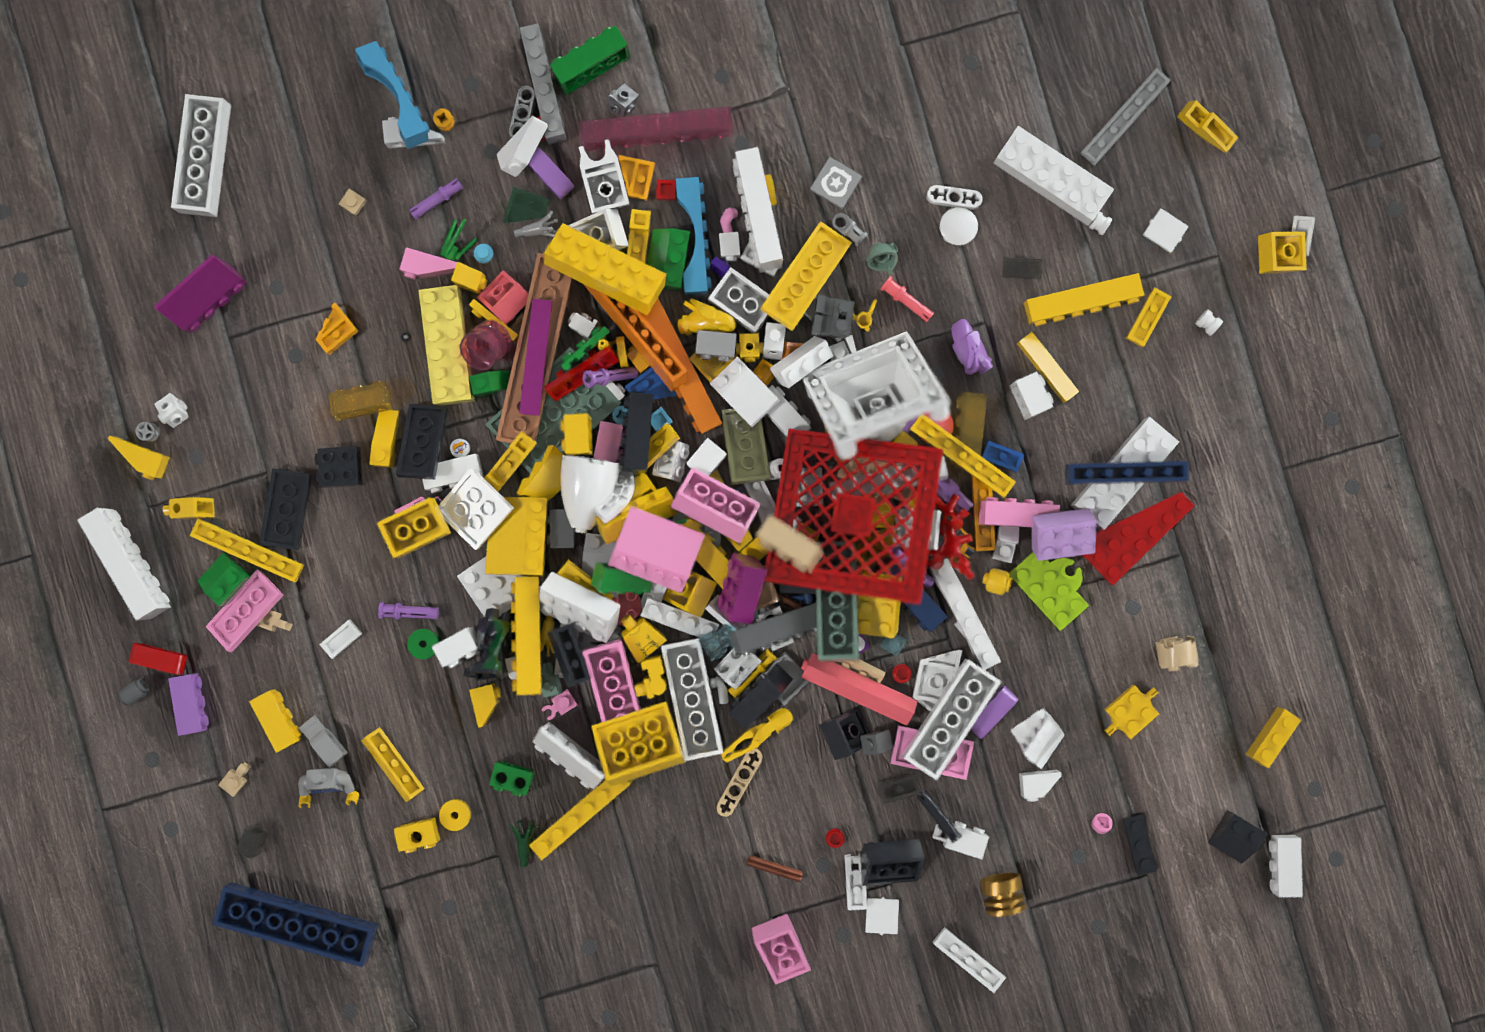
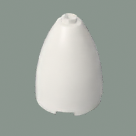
M563 455L561 464L562 499L571 527L575 528V532L587 533V530H591L597 524L595 517L598 515L594 508L602 504L614 492L620 469L619 463Z

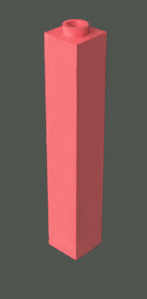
M814 653L811 654L809 660L805 658L801 669L804 671L801 678L904 725H908L915 713L918 700L834 662H820L818 655Z

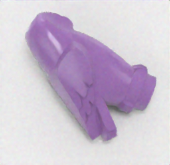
M965 319L954 323L951 328L954 340L952 346L958 360L964 365L965 373L972 375L979 371L981 375L994 365L991 363L992 359L986 353L978 331H973L969 322Z

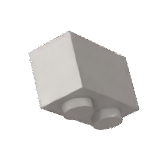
M698 330L696 356H700L699 359L711 360V357L719 358L718 361L730 362V359L734 360L736 334Z

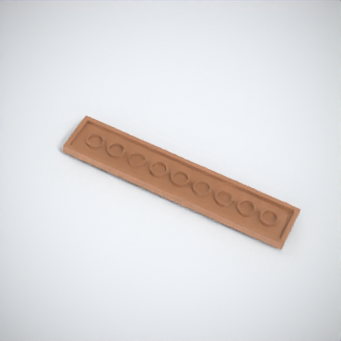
M541 253L537 254L496 436L497 441L510 444L521 431L536 442L547 395L544 386L549 384L573 279L544 265V254ZM533 299L553 301L540 416L520 414Z

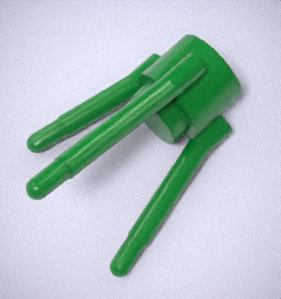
M454 219L440 252V255L448 260H459L478 240L474 238L460 252H457L459 248L454 246V243L462 231L466 219L462 220L452 240L451 237L457 224V219Z

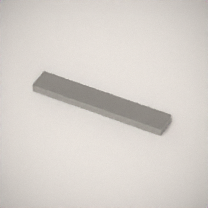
M1156 68L1080 154L1095 166L1171 80Z

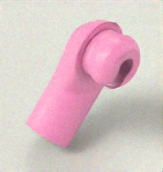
M727 208L720 219L723 233L733 232L730 223L738 215V211L735 208Z

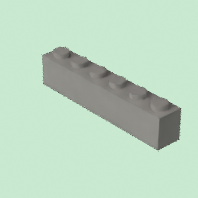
M539 24L520 27L541 121L548 125L545 131V138L548 144L566 141L567 138Z

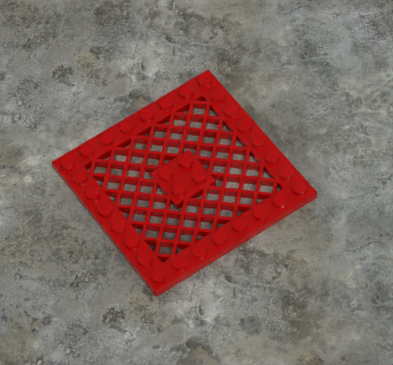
M789 428L774 518L793 529L795 520L799 527L794 531L798 533L803 531L808 537L807 539L814 542L813 539L822 533L827 541L820 545L821 549L830 544L835 552L827 558L823 554L822 558L824 560L817 564L811 573L807 570L804 573L797 569L794 564H787L786 561L776 554L774 549L772 552L768 550L765 566L767 572L764 581L920 605L943 449L863 438L855 441L857 447L856 454L841 462L837 457L838 453L830 434ZM818 453L829 455L822 460ZM815 455L820 462L811 468L806 460ZM834 457L839 465L830 470L825 463ZM856 458L866 459L867 461L861 465ZM853 460L858 468L849 473L845 465ZM876 461L888 463L880 468ZM803 463L809 469L804 474H802ZM873 463L878 470L869 476L864 468ZM896 464H902L907 466L899 470ZM823 465L828 473L819 479L814 471ZM892 465L897 473L888 478L884 470ZM915 466L921 467V468H920V473H919V471L916 469ZM842 468L847 476L838 481L834 473ZM912 468L916 476L908 481L903 473ZM862 471L866 479L858 484L853 476ZM812 473L817 481L808 487L803 479ZM881 473L886 481L877 487L872 479ZM831 476L836 484L827 489L822 482ZM900 476L905 484L896 489L892 481ZM851 479L855 487L846 492L842 484ZM919 479L916 492L911 484ZM801 482L806 489L799 493ZM870 482L875 489L866 495L861 487ZM820 484L825 492L816 498L811 490ZM889 484L894 492L885 497L880 490ZM839 487L844 494L837 493L835 500L831 492ZM909 487L914 495L905 500L900 492ZM859 490L860 493H861L863 496H857V495H851V494L854 493L855 491ZM809 492L814 500L805 506L800 498ZM877 492L883 499L878 504H876V498H871ZM828 495L833 503L824 509L819 501ZM897 495L903 503L893 508L889 500ZM916 498L913 511L908 503ZM798 501L803 508L795 513ZM817 503L822 511L813 517L808 509ZM886 503L891 511L882 516L877 509ZM906 506L911 514L902 520L897 511ZM835 507L832 519L827 512ZM806 511L811 519L802 525L797 517ZM875 511L880 519L872 524ZM825 514L830 522L821 528L816 520ZM894 514L900 522L891 528L886 519ZM913 517L912 527L910 530L909 527L905 524V522H907ZM814 522L819 530L810 536L805 528ZM883 522L888 531L879 536L874 528ZM903 525L908 533L899 539L894 530ZM831 526V532L837 534L829 539L824 531ZM872 530L877 539L868 544L863 537L870 538ZM891 533L897 541L888 547L882 539ZM844 534L856 537L848 541ZM841 536L846 544L837 550L832 542ZM910 537L907 549L902 542ZM861 539L866 547L856 552L852 544ZM880 541L885 550L876 555L871 547ZM900 544L905 553L896 558L891 550ZM850 547L855 555L845 560L840 553ZM869 550L874 558L865 564L860 555ZM889 553L894 561L884 566L880 558ZM838 555L843 563L834 569L829 561ZM907 556L906 566L904 569L899 561ZM858 558L863 566L854 572L849 563ZM877 561L883 569L873 574L868 567ZM827 563L831 570H824L819 568ZM897 564L902 572L893 578L888 569ZM846 566L851 573L838 571ZM866 569L870 576L858 574ZM886 572L890 579L878 578V576ZM904 575L903 581H898Z

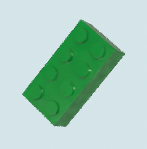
M615 25L605 28L602 34L597 37H590L582 46L573 47L567 55L555 58L550 67L555 79L567 96L631 58L627 42Z

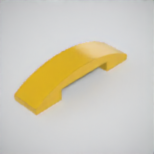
M632 209L627 255L646 263L651 211Z
M521 431L484 479L499 492L537 443Z

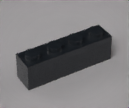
M630 392L628 397L624 398V409H627V412L622 420V427L625 428V435L621 436V446L624 447L623 454H620L619 465L622 466V471L645 473L647 471L653 394Z

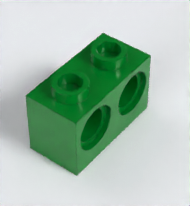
M498 760L495 762L489 785L494 786V790L501 792L509 790L512 791V795L523 797V795H527L530 791L535 770ZM499 772H503L507 775V780L505 782L499 780ZM517 778H523L526 785L524 787L518 786Z

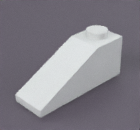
M532 116L497 153L501 170L514 177L518 176L532 158L548 127L547 123Z
M390 117L388 120L382 121L384 143L388 148L406 147L399 135L398 117ZM430 130L428 132L429 141L417 146L445 143V139L440 133Z

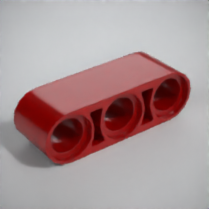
M133 643L128 662L172 674L183 675L188 655L146 644Z

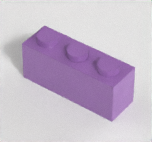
M198 673L168 678L178 736L208 730L209 720L204 711L205 698L201 694L202 680Z

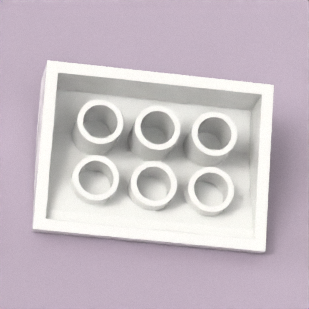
M548 722L544 725L533 740V743L536 744L534 747L543 754L546 752L551 756L550 760L553 763L563 765L566 768V773L572 777L577 776L581 780L580 783L587 789L591 787L594 790L605 776L602 763L552 723Z

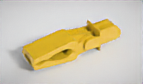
M780 708L767 715L769 721L747 729L726 747L723 753H721L722 759L727 763L757 748L774 730L779 733L791 724L793 720L791 711L787 708ZM753 738L748 746L733 751L744 739Z

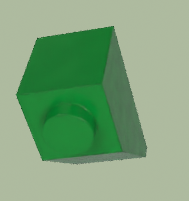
M510 370L491 371L469 376L473 395L482 397L507 391L511 374Z

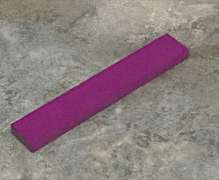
M532 300L520 414L540 416L553 304L551 300Z

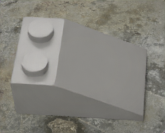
M586 533L582 570L590 577H593L596 562L609 563L617 540L606 544L601 535ZM611 592L614 595L613 597L618 598V593Z

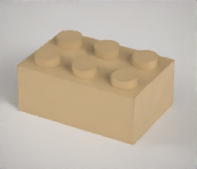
M769 515L757 534L760 539L759 543L762 544L761 546L770 552L774 549L781 559L786 562L789 560L793 561L792 564L804 573L806 570L811 573L823 555L820 546Z

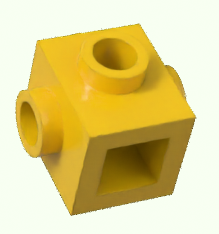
M759 333L739 334L740 343H736V355H740V359L746 363L756 362V359L760 358V354H763V342H759ZM747 347H752L753 349H752V350H747L746 348H747Z

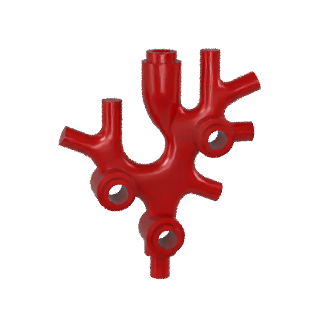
M953 493L947 504L937 496L935 505L944 515L940 521L939 534L943 536V544L937 550H928L926 565L934 570L942 568L944 559L947 558L950 559V565L959 571L960 574H964L968 580H971L975 575L970 570V561L961 554L960 546L972 541V536L970 533L963 536L955 534V531L962 528L963 519L970 513L966 508L957 514L954 513L955 505L960 496Z

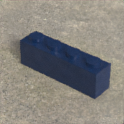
M897 564L888 569L891 575L897 576L902 572ZM922 590L920 605L902 602L906 606L904 608L905 612L910 617L914 615L919 620L917 625L923 631L928 630L932 632L948 617L924 590Z

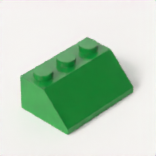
M673 228L653 229L647 265L666 274L663 289L682 291L683 273L686 268L691 238L690 231Z

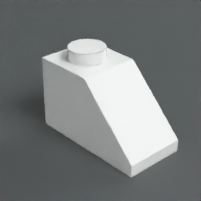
M1058 770L1019 773L1021 796L1027 799V801H1038V798L1044 797L1059 780L1061 772Z

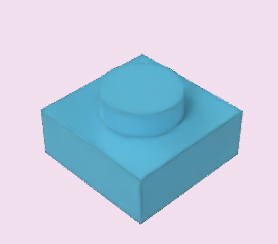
M662 407L652 413L651 425L656 432L666 423L670 425L673 423Z

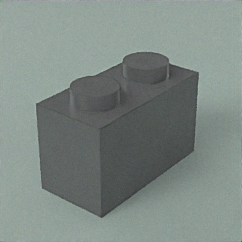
M565 509L550 510V514H547V526L550 525V533H547V544L551 545L553 549L576 548L575 528L571 527Z

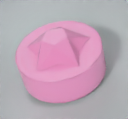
M1105 813L1097 814L1092 820V827L1097 833L1105 834L1112 828V819Z

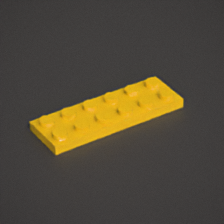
M820 221L760 310L793 331L852 242Z

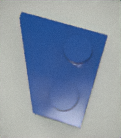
M652 367L624 386L628 393L653 394V400L677 395L674 390L671 391Z

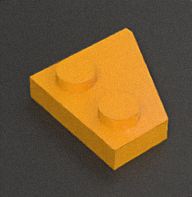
M619 155L618 158L628 197L647 201L655 163Z
M336 303L332 304L331 314L329 318L325 319L323 328L316 337V341L328 355L332 354L358 332L357 328Z

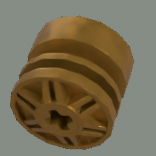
M999 873L980 880L982 894L990 896L984 900V905L987 906L985 912L988 916H1010L1020 913L1027 908L1026 903L1023 901L1025 898L1024 894L1017 893V891L1023 888L1019 873Z

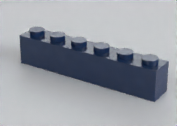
M1188 461L1065 465V485L1189 481Z

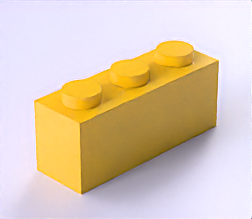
M273 689L249 702L277 753L301 741L302 734L299 727L294 725L290 710L285 708L283 696L279 691Z
M1277 707L1245 755L1261 766L1269 768L1301 720L1286 709Z

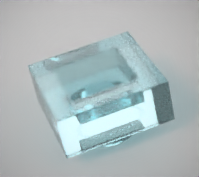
M896 634L894 638L885 637L880 647L898 656L907 640Z

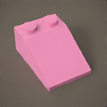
M788 914L752 928L754 943L775 985L811 971Z

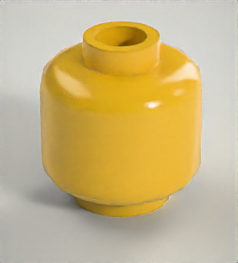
M992 568L989 573H985L983 584H986L987 592L1004 595L1005 592H1009L1013 578L1010 577L1008 571Z

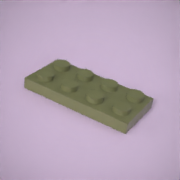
M734 408L721 410L731 484L769 481L770 472L761 419L751 427Z

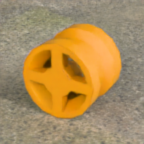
M438 109L433 115V121L439 130L449 131L453 128L455 120L448 110Z

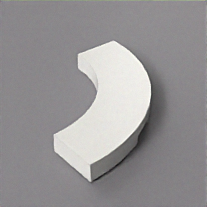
M622 466L619 469L614 492L602 504L594 508L604 524L617 516L627 506L634 493L635 478L633 472L622 471Z

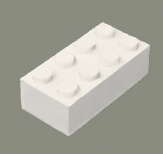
M553 572L550 573L540 588L539 611L546 616L559 620L563 624H571L579 632L591 635L598 641L601 640L607 643L617 627L620 604Z

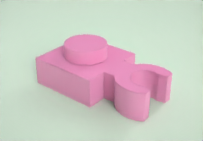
M566 689L563 693L551 699L554 703L553 705L544 706L542 711L550 709L552 715L547 719L551 720L558 711L562 716L577 706L578 703L569 689Z

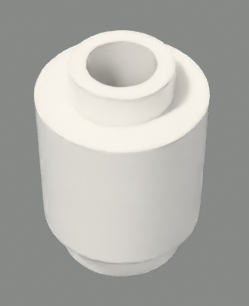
M783 459L768 462L770 479H780Z

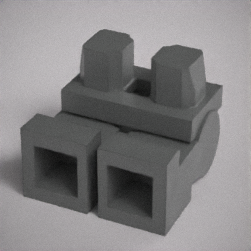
M818 295L811 335L835 338L849 337L855 302Z

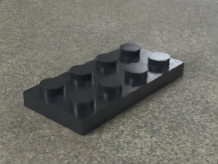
M409 404L396 469L397 477L435 480L448 413L447 406Z
M272 468L259 544L299 550L312 475Z

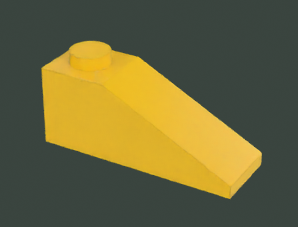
M379 410L371 445L370 465L394 468L399 411Z
M109 436L108 440L136 471L143 473L142 477L154 480V478L162 479L170 457L121 438Z

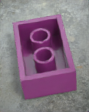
M733 553L732 559L728 562L727 577L723 580V591L718 598V607L729 621L752 624L767 569L754 556Z

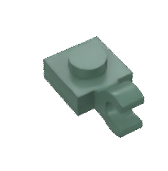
M552 663L540 665L541 675L543 676L541 678L543 698L563 693L559 674L554 675Z

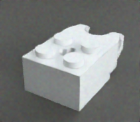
M609 139L604 140L606 145L605 156L599 161H593L588 158L584 147H579L581 154L580 169L592 214L603 209H615L630 205L618 158L611 149ZM607 185L608 188H611L609 195L601 193L602 186Z

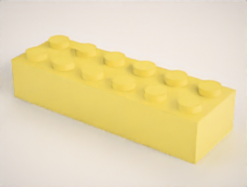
M457 285L419 290L432 402L438 406L474 402L475 397L469 376H472L461 289Z

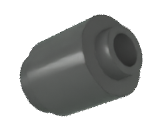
M141 678L133 680L119 691L118 698L122 704L132 706L147 695L149 686Z

